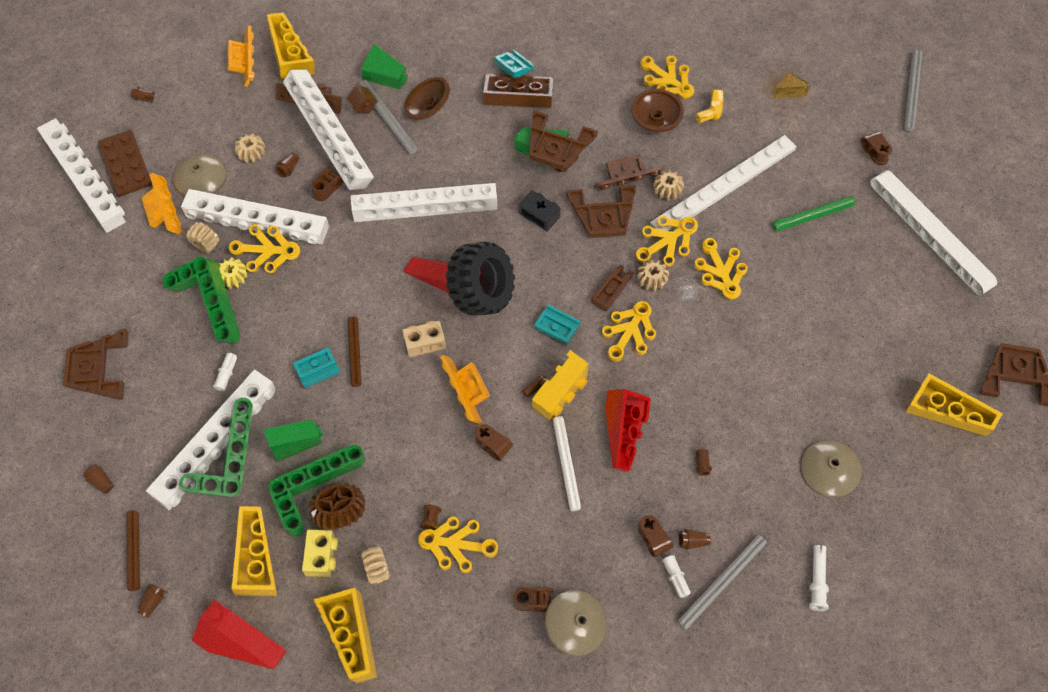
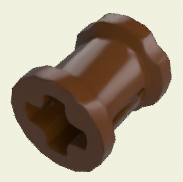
M424 505L423 510L425 512L423 521L420 522V527L431 530L438 529L437 520L442 509L436 505Z

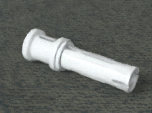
M820 545L813 546V583L809 587L811 592L809 608L815 611H826L829 609V605L826 604L827 593L829 592V587L826 584L827 547L823 545L822 549H820Z

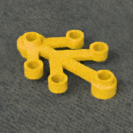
M645 56L641 60L640 68L643 71H653L661 77L654 78L652 75H646L644 78L645 86L658 85L657 89L678 94L683 99L693 96L694 87L688 83L689 67L687 65L679 67L681 82L676 80V57H667L668 73L655 65L654 60L650 56ZM666 85H672L674 88H667Z
M660 216L657 220V225L660 228L667 226L676 227L677 229L673 232L645 226L642 230V235L645 238L655 236L662 239L649 248H639L636 252L637 261L640 263L648 262L652 254L668 244L667 254L664 257L663 263L667 267L673 266L676 240L682 234V245L679 247L678 253L681 257L688 256L690 252V236L698 228V223L693 217L675 220L669 219L666 216ZM663 219L666 221V224H661L659 221ZM690 224L692 228L687 229L685 225ZM649 229L651 233L646 234L644 231ZM681 249H687V253H682ZM645 254L647 257L642 259L640 255ZM666 259H672V263H667Z
M256 224L250 226L249 232L256 236L263 245H248L238 240H234L229 244V251L235 256H240L244 252L262 253L256 260L249 261L246 264V268L250 272L258 271L259 267L273 254L281 255L275 261L265 264V271L270 274L275 273L277 268L287 259L295 260L300 255L298 244L288 242L280 233L279 228L274 225L270 226L267 232L271 237H275L281 246H274L263 234L261 227ZM255 227H258L257 233H253ZM273 228L277 230L275 234H271ZM238 244V249L234 251L233 246ZM292 247L293 252L288 254V249ZM251 264H255L253 270L250 269ZM269 265L274 266L272 271L268 270Z
M713 238L705 239L702 244V250L704 253L710 254L716 267L706 264L703 258L696 259L695 269L707 272L702 276V284L721 290L727 299L738 298L741 294L739 283L742 276L746 274L748 267L745 263L737 264L736 274L732 281L729 273L735 260L740 256L739 249L731 248L729 250V258L724 266L716 250L717 242ZM713 275L721 278L723 283L714 280Z
M640 301L634 305L633 309L622 312L615 311L611 314V321L614 324H619L622 319L633 317L631 322L603 327L602 336L604 338H611L613 334L624 332L618 344L609 348L608 357L611 361L619 362L622 360L624 355L623 349L632 335L636 343V353L638 355L646 354L647 345L643 342L638 328L640 321H642L645 328L644 337L646 340H654V336H656V331L652 328L649 320L652 310L647 302ZM619 316L620 318L616 320L613 317ZM609 330L611 333L606 334L604 331ZM651 332L653 336H648L647 333ZM643 347L645 350L640 351L638 348ZM617 353L619 356L614 357L612 354Z
M450 517L438 529H426L418 537L419 545L423 549L433 552L442 570H448L452 563L449 557L444 556L439 546L449 549L458 562L462 573H469L472 570V564L469 560H466L459 549L482 552L488 558H492L498 553V544L492 539H487L483 543L462 540L470 533L475 534L479 531V523L476 520H470L467 526L449 538L441 537L447 531L456 530L459 527V520L456 517ZM451 521L457 522L455 526L449 525ZM471 524H476L477 528L472 530L469 528V526ZM431 537L433 540L431 543H426L425 539ZM493 547L494 551L488 553L486 548ZM443 560L449 561L447 566L441 565ZM465 563L470 565L467 570L462 568V565Z

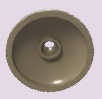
M205 153L194 154L183 159L176 166L173 173V183L177 191L186 196L189 189L214 194L225 183L227 172L223 162L216 156Z
M833 440L816 442L807 448L801 459L800 467L804 481L813 491L820 495L831 498L843 497L851 493L860 482L862 475L860 461L857 455L843 443ZM831 462H836L837 466L832 465Z
M569 590L556 596L549 604L545 614V630L549 640L559 651L570 656H583L596 650L603 642L607 630V619L601 604L596 598L584 591ZM579 617H581V618L583 619V621H584L583 624H580V623H579V621H578V618H579Z

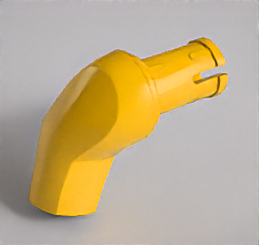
M712 90L709 109L695 114V117H699L696 118L699 124L710 119L716 121L721 117L723 90Z

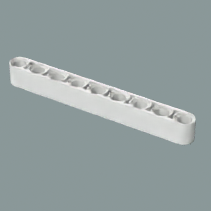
M886 170L871 179L872 188L977 295H983L997 285L996 277L892 172Z

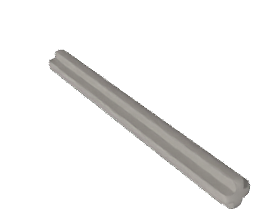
M914 50L912 54L904 124L906 132H913L915 128L922 62L921 50Z
M366 80L359 82V86L368 87L378 102L374 108L408 153L411 155L416 153L417 146Z
M758 535L679 619L678 624L686 630L765 546L767 541L761 535Z

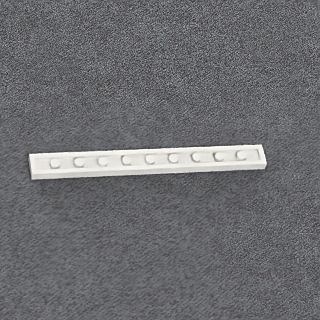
M785 135L661 216L675 220L694 217L795 151L797 146ZM659 217L650 222V226L654 229L666 231L676 229V227L672 226L660 228L657 225ZM663 219L659 221L661 224H666V221Z

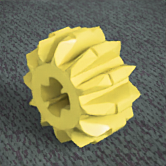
M231 257L229 261L224 259L223 264L218 263L225 287L227 286L231 290L234 285L238 288V283L244 284V279L247 278V269L239 259L234 260Z

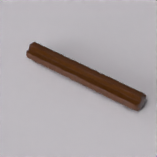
M354 316L347 319L350 383L352 387H359L362 384L358 318Z
M136 510L126 513L127 589L131 592L140 589L139 513Z

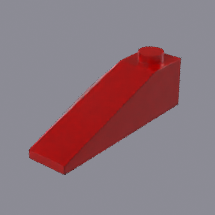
M412 257L404 269V273L450 293L446 287L447 278H445L446 272H448V268H446L448 262ZM481 271L479 272L480 282L482 281Z
M627 389L607 390L605 412L613 468L629 472L637 452L635 443L637 438L641 439L643 435L640 431L643 422L647 423L649 418L651 398Z
M213 600L201 615L192 638L195 644L208 653L273 670L287 652L216 600Z

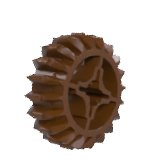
M339 482L337 485L332 484L330 487L324 486V490H318L317 495L312 496V501L309 502V513L312 521L320 529L325 528L326 531L332 528L335 532L337 528L343 530L345 526L351 527V523H357L358 518L363 517L362 513L365 511V498L360 488H357L355 484L349 485L348 482L344 485Z

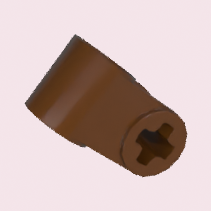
M877 131L862 137L861 146L874 163L881 166L887 164L892 147L886 141L883 134Z
M325 168L311 183L314 199L321 202L327 200L343 184L342 177L332 172L331 168Z
M487 424L477 427L475 434L476 444L492 458L501 461L513 447L512 442Z
M652 515L644 516L639 523L638 532L644 540L647 549L655 558L673 548V544L656 517ZM645 524H646L647 526L652 525V528H651V529H650L649 527H648V528H645L644 526H645Z
M518 588L514 592L513 606L518 611L546 612L551 603L553 588ZM524 595L527 597L528 602L520 603L517 597Z

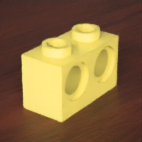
M307 530L302 569L305 576L331 577V571H334L336 566L333 551L337 550L338 538H335L333 531ZM321 540H327L325 546H317ZM319 560H324L325 563L322 567H315Z

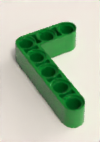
M200 256L164 275L162 280L163 286L177 292L185 291L199 284L216 339L229 344H235L239 341L240 331L216 261Z
M239 398L232 406L222 477L187 473L179 480L181 491L190 494L226 498L239 494L242 487L253 409L252 402L248 398ZM237 404H245L247 411L244 413L238 411ZM235 423H242L244 432H237L234 428ZM232 443H239L242 447L241 452H234L231 448ZM231 462L239 466L237 473H232L229 470L228 466ZM185 478H192L194 480L193 488L188 489L184 486L183 481ZM207 480L215 483L213 491H208L205 488ZM227 483L235 484L236 491L234 493L226 491Z
M350 445L271 480L268 486L269 492L282 524L290 536H300L305 529L304 522L293 497L363 466L365 456L360 446ZM354 454L360 455L357 459H351V456ZM336 462L341 463L340 466L336 468L332 467V465ZM322 471L320 475L313 476L314 472ZM297 479H303L300 484H294ZM284 487L281 492L275 493L277 488ZM291 504L288 510H282L285 505ZM293 522H299L297 527L289 528Z

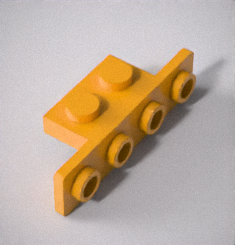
M249 25L244 33V43L229 40L227 43V70L244 74L245 87H248L250 81L252 82L254 79V72L252 71L254 65V58H252L254 46L252 45L254 33L251 32V26Z
M151 173L149 176L153 189L141 197L149 225L155 228L164 221L168 231L180 235L182 233L181 223L178 220L176 208L173 205L172 196L167 187V181L163 176Z
M446 355L440 356L443 362L441 364L442 368L448 373L450 377L449 382L457 391V399L466 410L464 412L466 418L470 422L482 423L475 406L490 397V394L476 365L471 362L458 371L452 358Z

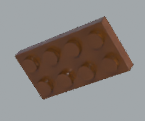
M132 129L98 141L118 197L152 186Z

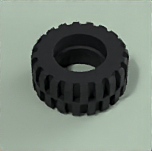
M485 241L464 244L458 247L450 257L451 261L448 262L446 267L448 268L445 276L447 278L446 287L449 289L450 299L454 300L453 304L464 314L467 313L468 315L475 316L499 313L509 304L508 301L512 299V291L515 289L514 267L510 263L509 255L505 254L506 251L496 243ZM480 271H481V275H482V288H481L480 281H479V272H480Z

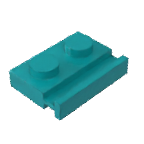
M512 50V53L507 52L494 57V63L513 78L528 73V70L534 71V64L515 50Z
M548 304L545 311L542 312L534 324V329L567 346L577 328L581 325V321Z
M329 347L293 363L304 388H308L341 373Z

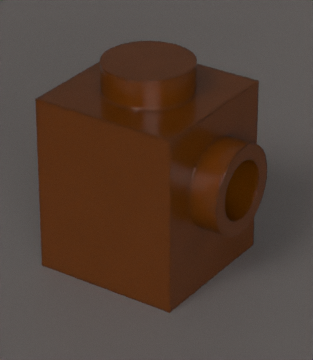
M358 85L354 86L347 97L353 106V110L357 113L369 114L378 102L368 87Z

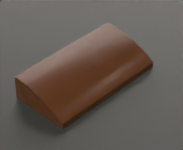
M486 74L483 104L551 108L553 77L520 76L513 78L510 75Z

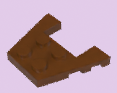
M534 110L530 160L564 170L597 137L598 131L583 126L577 140L545 130L544 127L548 121V114Z
M636 185L620 186L621 202L585 204L583 189L567 190V198L589 238L626 235Z
M127 329L119 330V333L114 335L102 336L100 340L88 341L67 349L63 385L67 388L123 400L124 382L122 380L104 382L107 349L127 348Z
M1001 343L997 348L979 395L998 397L1000 395V380L1039 386V405L1048 406V368L1041 350Z

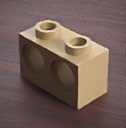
M429 321L423 325H413L402 329L409 357L446 349L440 321ZM431 334H437L435 337H430Z

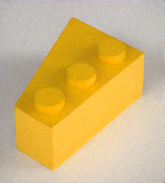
M571 350L566 354L568 359L564 365L556 367L557 373L550 381L546 380L532 399V407L548 420H551L554 416L558 417L565 403L569 404L575 397L574 393L578 389L582 390L588 382L589 363Z

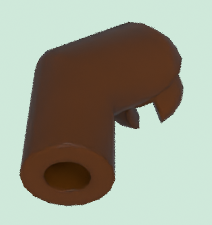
M540 375L522 390V394L529 398L548 379H546V376Z

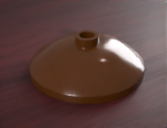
M432 77L418 84L405 101L404 109L406 114L415 120L426 119L436 114L445 105L449 97L450 86L448 82L442 77Z
M663 89L646 90L640 93L632 104V116L635 122L643 129L651 132H667L674 129L680 124L684 114L681 100L672 92Z

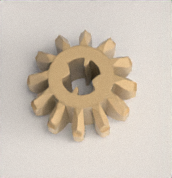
M245 133V137L239 136V141H235V153L241 161L244 160L248 163L252 160L255 163L256 158L261 160V155H265L264 142L253 133L250 136Z
M670 170L667 173L662 171L660 175L655 177V182L653 183L655 195L660 194V199L666 197L667 201L670 197L675 200L677 196L682 194V189L684 188L682 176H677V172L671 173Z
M196 222L192 225L186 234L188 242L203 253H209L216 247L219 241L218 235L214 233L213 229H210L208 225H204L201 222Z
M652 259L649 263L644 261L643 265L638 269L637 279L640 281L641 286L646 285V290L650 289V287L654 292L657 290V287L662 290L664 284L668 282L669 270H666V264L660 265V261L656 263Z
M378 546L362 551L361 556L368 581L374 584L387 580L389 572L382 549Z

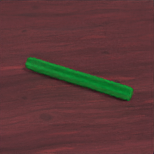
M849 196L774 221L772 227L775 232L853 207L855 200L853 196Z

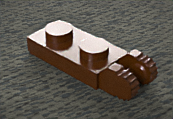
M619 265L594 294L591 303L607 312L627 286L634 272L630 270L622 279L619 276L622 274L624 266Z

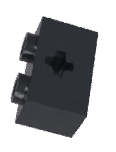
M533 190L519 203V214L547 232L560 218L561 208L555 202L547 200L541 193H536Z

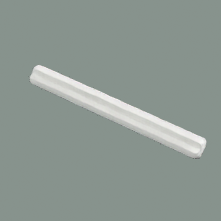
M559 416L553 418V425L568 503L571 511H578L581 508L569 443L564 418Z

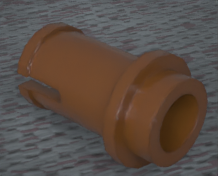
M140 87L132 88L131 98H134L136 101L140 99L152 103L155 96H152L155 95L153 91L142 90Z
M698 449L696 451L698 466L696 471L700 476H707L712 470V466L709 465V451L707 449Z

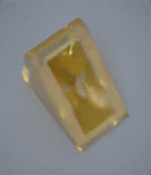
M789 71L776 85L773 99L805 97L808 94L810 83Z

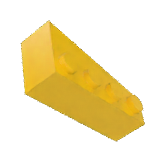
M268 14V31L281 79H285L290 70H307L310 75L314 74V60L309 56L306 47L300 42L299 36L293 31V27L285 14Z
M930 373L922 382L905 411L986 437L994 430L1003 414Z
M239 506L232 581L234 596H277L261 507Z
M356 588L314 599L349 679L359 683L377 678L362 594Z

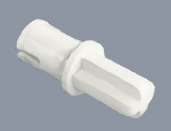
M226 354L222 367L218 369L219 373L213 385L214 389L225 391L230 376H233L232 370L237 360L235 354Z
M672 555L663 559L662 562L670 576L668 579L672 581L678 596L684 598L690 595V590L683 577L684 572H681L675 556Z

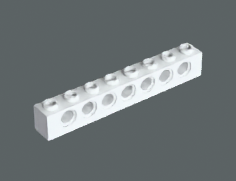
M290 70L283 83L349 190L365 189L374 176L307 70Z
M55 118L38 127L37 129L105 232L107 233L126 223L123 218L126 215L120 205L116 207L115 203L117 201L112 193L107 194L109 189L103 181L99 182L101 178L97 171L90 169L93 167L87 157L85 159L82 157L85 154L79 146L75 147L77 143L71 134L67 135L69 131L64 123L60 124Z
M489 183L351 195V210L354 222L497 210L496 184Z
M192 189L188 190L181 205L185 216L190 219H202L208 223L216 222L227 227L231 225L242 230H247L251 225L256 224L261 227L263 233H268V228L274 225L279 228L282 236L294 241H307L310 244H323L329 228L327 217ZM255 227L253 230L258 232V227ZM276 228L271 230V234L276 233Z
M254 369L150 485L146 492L169 511L172 507L177 506L185 493L179 488V480L183 475L187 474L183 473L184 470L191 468L188 473L205 474L208 471L209 465L213 460H217L221 456L222 450L226 447L229 426L224 427V425L230 422L233 404L239 398H248L253 406L252 416L258 414L264 402L270 400L276 389L273 382ZM258 393L255 397H250L252 394ZM237 404L238 410L240 408H245L243 411H241L242 413L247 411V406L245 404ZM235 423L234 428L239 432L244 429L242 423ZM218 437L215 442H211L213 438ZM204 452V455L202 457L197 458V456L200 453ZM185 478L183 484L186 488L191 489L194 487V480L192 478ZM177 483L175 488L169 489L172 484Z

